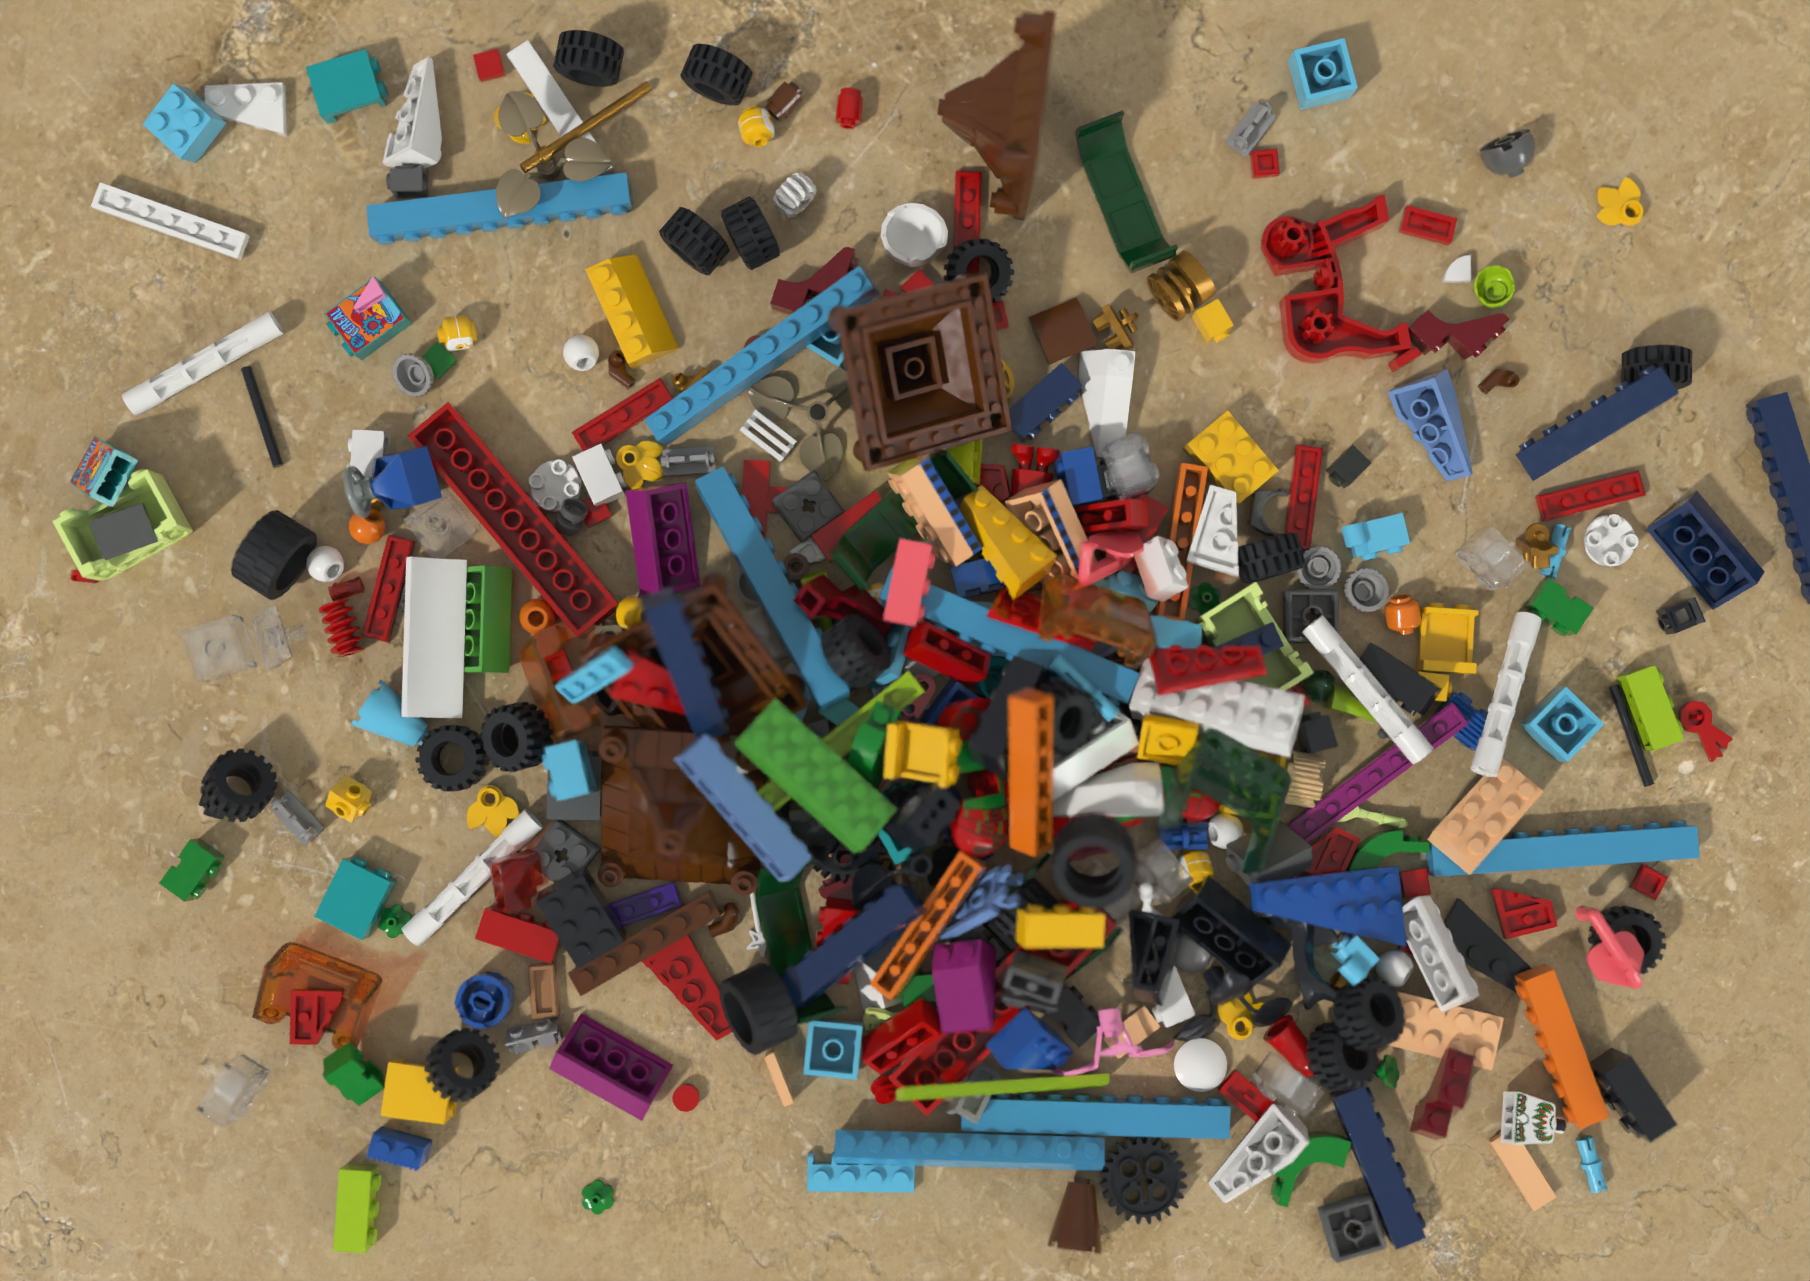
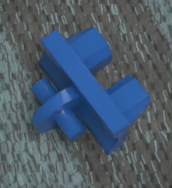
M1207 822L1199 824L1158 823L1159 850L1208 849Z

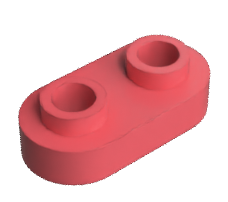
M921 673L914 676L919 683H926L927 689L910 703L913 707L911 714L906 713L905 709L901 711L902 716L900 720L905 721L912 716H915L916 719L920 717L936 689L935 681L930 675Z

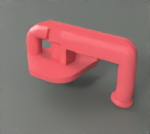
M1103 531L1090 536L1088 542L1082 541L1078 572L1080 585L1089 586L1123 569L1135 555L1143 552L1144 544L1139 534L1136 532ZM1095 548L1107 552L1106 558L1091 565Z
M1579 906L1575 911L1577 919L1580 921L1589 920L1602 942L1592 947L1587 953V963L1595 977L1603 982L1632 989L1641 988L1643 980L1640 976L1644 951L1634 935L1626 931L1613 933L1598 909Z

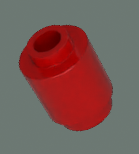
M842 88L837 96L835 121L840 124L841 128L855 129V126L861 124L863 97H861L860 90Z

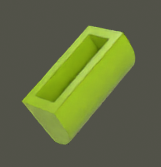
M1334 683L1331 684L1325 709L1372 723H1378L1349 688Z

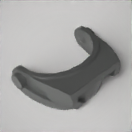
M1285 489L1252 493L1253 501L1251 502L1250 520L1247 524L1264 535L1271 537L1280 535V533L1273 532L1266 525L1263 518V510L1266 502L1272 496L1288 497V492Z

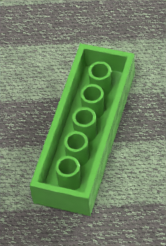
M776 699L765 706L733 743L735 747L853 853L864 850L897 810Z

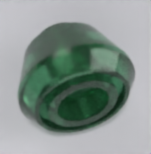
M1313 670L1314 673L1300 681L1299 686L1308 699H1312L1313 702L1326 701L1332 694L1335 676L1327 670Z

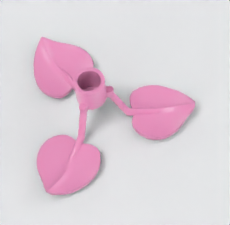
M1119 1008L1098 1011L1100 1026L1097 1027L1098 1034L1093 1062L1076 1070L1055 1069L1051 1071L1056 1076L1081 1075L1099 1069V1056H1114L1122 1052L1132 1053L1129 1054V1057L1157 1056L1172 1051L1175 1043L1172 1040L1162 1048L1143 1050L1142 1046L1133 1045L1125 1029V1023L1121 1021ZM1121 1032L1127 1043L1118 1040V1036L1121 1035ZM1103 1033H1105V1038L1113 1037L1114 1046L1100 1051Z

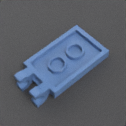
M1010 864L1005 865L1003 868L997 866L983 874L939 940L946 943L999 915L1001 907L1014 908L1018 906L1020 896L1018 894L1007 896L1008 887L1006 886L1013 887L1023 884L1024 874L1021 872L1015 875L1011 874L1012 866Z

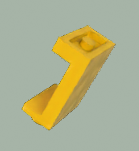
M1428 603V607L1420 608L1421 624L1418 630L1416 671L1476 674L1477 663H1472L1474 618L1479 616V610H1471V605L1455 604L1454 609L1444 608V603Z
M902 720L889 723L884 778L896 779L898 777L917 779L939 783V787L943 788L955 784L959 775V767L956 765L957 754L961 749L959 730Z
M399 1058L389 1061L380 1116L436 1124H446L451 1117L455 1116L457 1102H450V1096L443 1099L440 1097L441 1092L439 1090L435 1093L431 1089L434 1087V1084L432 1082L428 1083L426 1080L430 1075L429 1072H425L426 1065L406 1063V1059ZM453 1066V1069L457 1073L458 1067Z

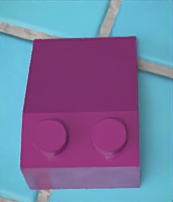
M982 940L934 945L932 974L943 1033L992 1029L997 950Z

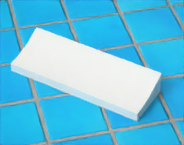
M406 557L401 717L462 718L467 560Z

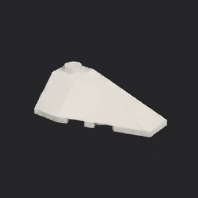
M430 57L423 59L413 66L404 92V97L407 98V101L402 106L401 111H397L395 119L399 120V124L395 134H389L386 143L383 165L387 167H417L422 164L426 169L438 163L441 158L442 134L433 59Z
M1102 349L1080 352L1078 381L1083 385L1081 392L1096 458L1123 460L1135 351Z
M1159 762L1130 763L1088 777L1082 783H1079L1062 796L1053 800V817L1088 816L1089 814L1108 817L1161 816L1163 795Z
M1272 1104L1208 1184L1224 1203L1229 1202L1292 1163L1309 1143L1307 1127L1290 1108Z

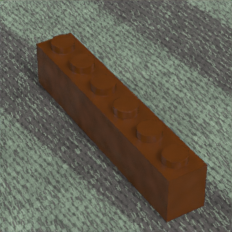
M710 890L626 938L621 945L579 968H574L568 972V975L579 995L582 996L723 914V911Z

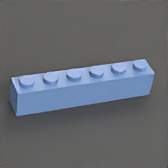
M707 734L695 738L674 760L779 882L791 880L812 858L807 852L808 848L805 843L794 837L790 832V826L783 819L775 815L772 811V805L757 794L754 784L739 773L736 763L720 751V746L714 738Z

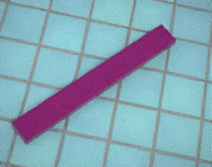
M1450 702L1417 728L1436 749L1467 726L1469 722L1455 704ZM1394 744L1315 803L1314 808L1306 809L1286 825L1305 842L1309 843L1414 764Z

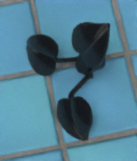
M896 788L885 799L896 808L908 793L901 788ZM914 797L895 820L908 819L920 805L919 801ZM882 827V830L887 835L892 836L884 827ZM950 846L939 847L933 852L931 861L929 857L917 851L916 847H909L911 852L905 859V869L888 870L885 873L883 868L877 864H867L861 867L855 873L852 881V905L855 908L864 909L871 901L880 900L885 896L884 891L895 884L894 880L889 877L890 875H909L911 872L918 877L927 875L928 882L935 888L959 854V851Z
M1213 966L1203 973V978L1209 987L1206 993L1209 997L1210 1013L1201 1014L1193 1018L1173 1037L1178 1041H1189L1208 1036L1219 1025L1218 1019L1214 1018L1216 1016L1215 1004H1226L1235 998H1238L1255 1015L1251 1019V1023L1256 1027H1266L1276 1023L1288 1013L1293 1003L1288 998L1280 997L1266 1002L1259 1010L1254 1009L1243 997L1252 990L1254 986L1252 980L1238 972L1227 969L1224 972L1221 966Z

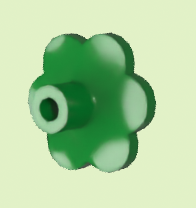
M1203 582L1200 586H1195L1190 590L1192 598L1189 601V605L1192 609H1197L1202 615L1220 603L1218 600L1221 596L1220 590L1212 588L1209 582Z
M399 904L393 905L391 908H385L380 913L381 920L378 923V927L381 931L386 932L390 938H395L399 934L403 935L404 933L401 928L411 919V914L404 911L403 907Z
M1389 1054L1384 1055L1381 1067H1377L1378 1070L1375 1076L1377 1078L1383 1077L1386 1086L1396 1088L1400 1077L1395 1057H1391Z
M601 1180L593 1181L591 1185L585 1186L582 1190L584 1197L582 1205L585 1209L592 1210L594 1214L599 1215L603 1213L604 1209H609L613 1206L614 1200L611 1197L613 1195V1188L610 1185H604Z

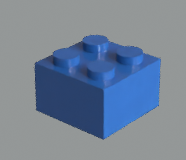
M1093 446L1062 452L1056 464H1054L1056 479H1061L1072 506L1077 507L1100 503L1103 500Z

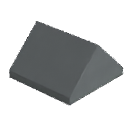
M144 502L88 522L105 561L158 542Z

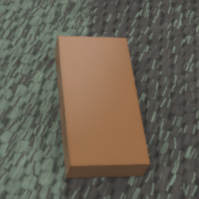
M556 963L528 965L532 1019L559 1017Z

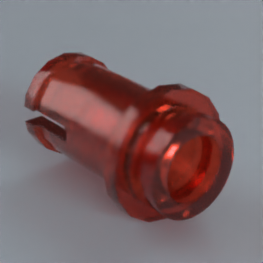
M360 577L339 584L334 582L332 586L328 587L333 602L365 592Z

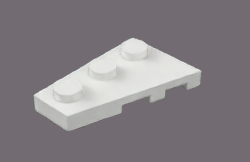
M282 82L205 86V103L221 118L287 136L286 86Z
M1210 485L1186 562L1235 577L1239 576L1236 492Z

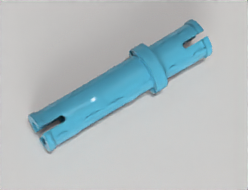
M1061 654L1050 663L1049 668H1052L1067 684L1090 694L1092 697L1091 701L1095 704V709L1108 722L1119 712V708L1102 694L1103 690L1094 687Z

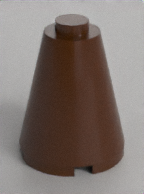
M1074 1177V1182L1068 1181L1048 1240L1049 1247H1055V1242H1057V1248L1081 1252H1092V1247H1095L1094 1253L1101 1254L1102 1244L1095 1185H1090V1179Z

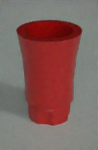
M1292 1015L1283 1016L1268 1028L1263 1036V1040L1276 1049L1295 1070H1298L1306 1078L1310 1077L1314 1072L1309 1069L1308 1064L1310 1062L1309 1059H1306L1308 1039L1300 1030Z

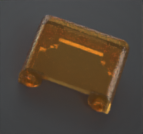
M1062 573L1051 576L1044 583L1038 639L1051 642L1054 635L1064 634V638L1069 639L1074 633L1118 646V655L1122 657L1125 655L1124 666L1137 669L1156 649L1157 636L1147 605L1141 599L1094 584L1082 586L1078 579Z
M552 625L541 629L523 643L519 648L518 655L537 709H542L545 713L544 717L550 721L548 725L553 730L551 739L563 741L599 728L601 723L597 714H588L581 705L566 706L562 694L554 687L557 681L552 682L544 658L561 650L562 646L570 641L566 628Z
M296 942L285 943L263 968L252 1018L263 1021L266 1024H275L281 1022L286 1015L290 1016L291 990L293 989L345 990L343 999L326 1031L334 1033L331 1043L335 1049H339L348 1042H351L357 1048L380 991L382 977L374 971Z

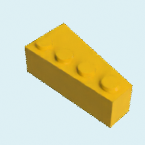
M981 485L978 487L979 490L977 492H971L963 498L959 510L981 545L982 555L987 562H991L997 571L996 576L1001 583H1005L1009 589L1008 594L1014 601L1050 573L1057 555Z

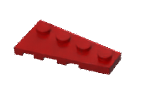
M1146 645L1158 696L1266 675V666L1260 646H1223V649H1211L1209 646L1181 648V645H1170V648H1156V645Z

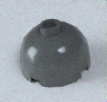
M1529 129L1511 132L1504 139L1499 140V138H1496L1482 146L1480 153L1486 168L1498 175L1508 174L1509 178L1522 174L1524 172L1523 168L1532 161L1535 154V142Z

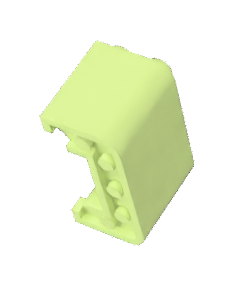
M148 469L135 471L130 475L129 486L123 488L113 507L98 501L94 504L95 507L89 511L69 508L61 512L58 519L52 521L82 577L98 581L107 580L192 533L193 530L163 475ZM144 502L158 542L105 561L88 522Z
M1257 582L1248 585L1195 619L1197 624L1202 625L1201 638L1207 639L1211 649L1266 624L1274 623L1284 646L1263 655L1266 675L1241 679V681L1286 691L1314 673L1307 661L1302 663L1299 658L1296 659L1299 653L1294 651L1267 610V603L1265 601L1260 603V595L1263 592Z

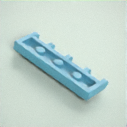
M808 1152L807 1191L914 1193V1166L837 1164L834 1161V1153H832V1162H814L813 1152Z

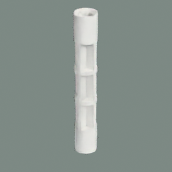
M269 311L219 341L213 342L196 354L181 360L155 377L149 378L122 394L123 401L135 416H139L164 402L165 399L190 385L196 384L197 381L283 335L284 331L277 318Z
M1517 612L1515 614L1507 641V650L1502 667L1498 672V680L1493 698L1488 706V715L1482 736L1479 738L1471 765V770L1477 774L1488 777H1496L1498 775L1506 747L1505 742L1512 718L1515 716V707L1521 686L1525 681L1526 669L1542 621L1535 614L1529 612Z
M1323 615L1302 631L1412 764L1419 762L1434 749Z
M527 809L523 810L481 854L479 853L475 860L454 880L452 879L448 886L427 906L425 905L401 928L404 935L416 946L420 947L458 907L471 898L470 896L485 881L494 876L497 870L513 854L521 850L544 828L541 822Z

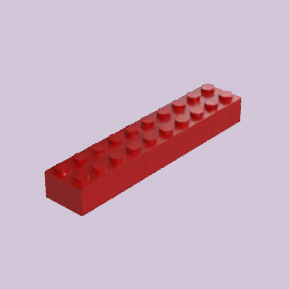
M447 402L407 435L417 448L427 446L436 471L577 638L583 639L595 629V626H599L602 621H605L616 611L620 603L556 528L553 522L535 503L456 407Z
M1064 896L1057 903V905L1070 906V909H1079V905L1074 904L1071 900H1067ZM1096 907L1097 911L1105 914V938L1116 927V921L1103 908ZM1021 945L1011 949L996 964L992 1029L943 1033L941 1028V1036L898 1063L891 1070L888 1079L898 1089L902 1087L961 1083L991 1053L986 1044L1023 1010L1013 1006H1005L1006 1003L1001 1002L1004 982L1015 950L1017 949L1067 966V976L1095 947L1025 948ZM1025 1004L1024 1008H1027L1029 1010L1030 1005ZM945 1098L911 1101L928 1116Z

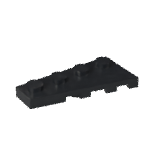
M1457 898L1446 916L1444 924L1450 930L1453 942L1458 952L1463 956L1465 964L1517 993L1515 985L1518 983L1515 975L1532 968L1461 899Z

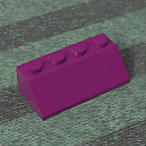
M687 482L649 486L625 491L640 595L647 596L670 586L673 593L700 587Z
M580 1014L556 1051L549 1069L642 1121L673 1065L589 1017Z

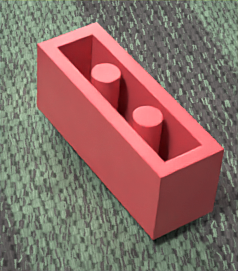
M904 539L899 540L883 621L915 627L917 621L922 622L925 606L920 605L922 595L928 594L930 579H925L927 568L933 569L936 554L931 552L932 545Z

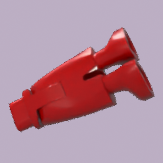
M1011 444L1010 451L1019 461V469H1012V496L1025 488L1052 482L1053 474L1047 473L1049 465L1059 458L1060 450L1038 447L1036 452V471L1031 470V464L1035 448L1028 445Z

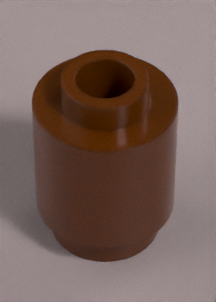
M783 82L767 100L768 104L765 106V109L780 122L783 118L786 119L803 101L800 96L803 92L795 83L790 82L788 84Z

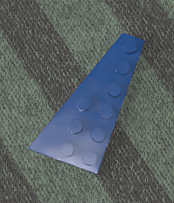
M1385 866L1250 883L1252 911L1406 946L1399 866Z

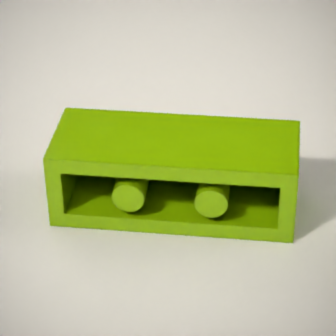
M1656 665L1644 666L1616 677L1644 751H1655L1684 740L1682 724L1674 715L1672 709L1674 707L1673 700L1664 689V677L1662 672L1656 668Z
M346 1164L339 1169L333 1251L366 1253L375 1245L377 1228H374V1219L377 1218L379 1213V1201H376V1191H379L381 1186V1174H378V1166Z

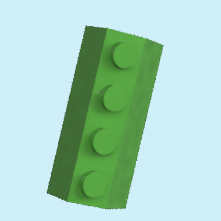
M488 565L467 567L464 673H509L511 663L510 639L512 636L510 625L513 608L511 602L513 577L512 568Z

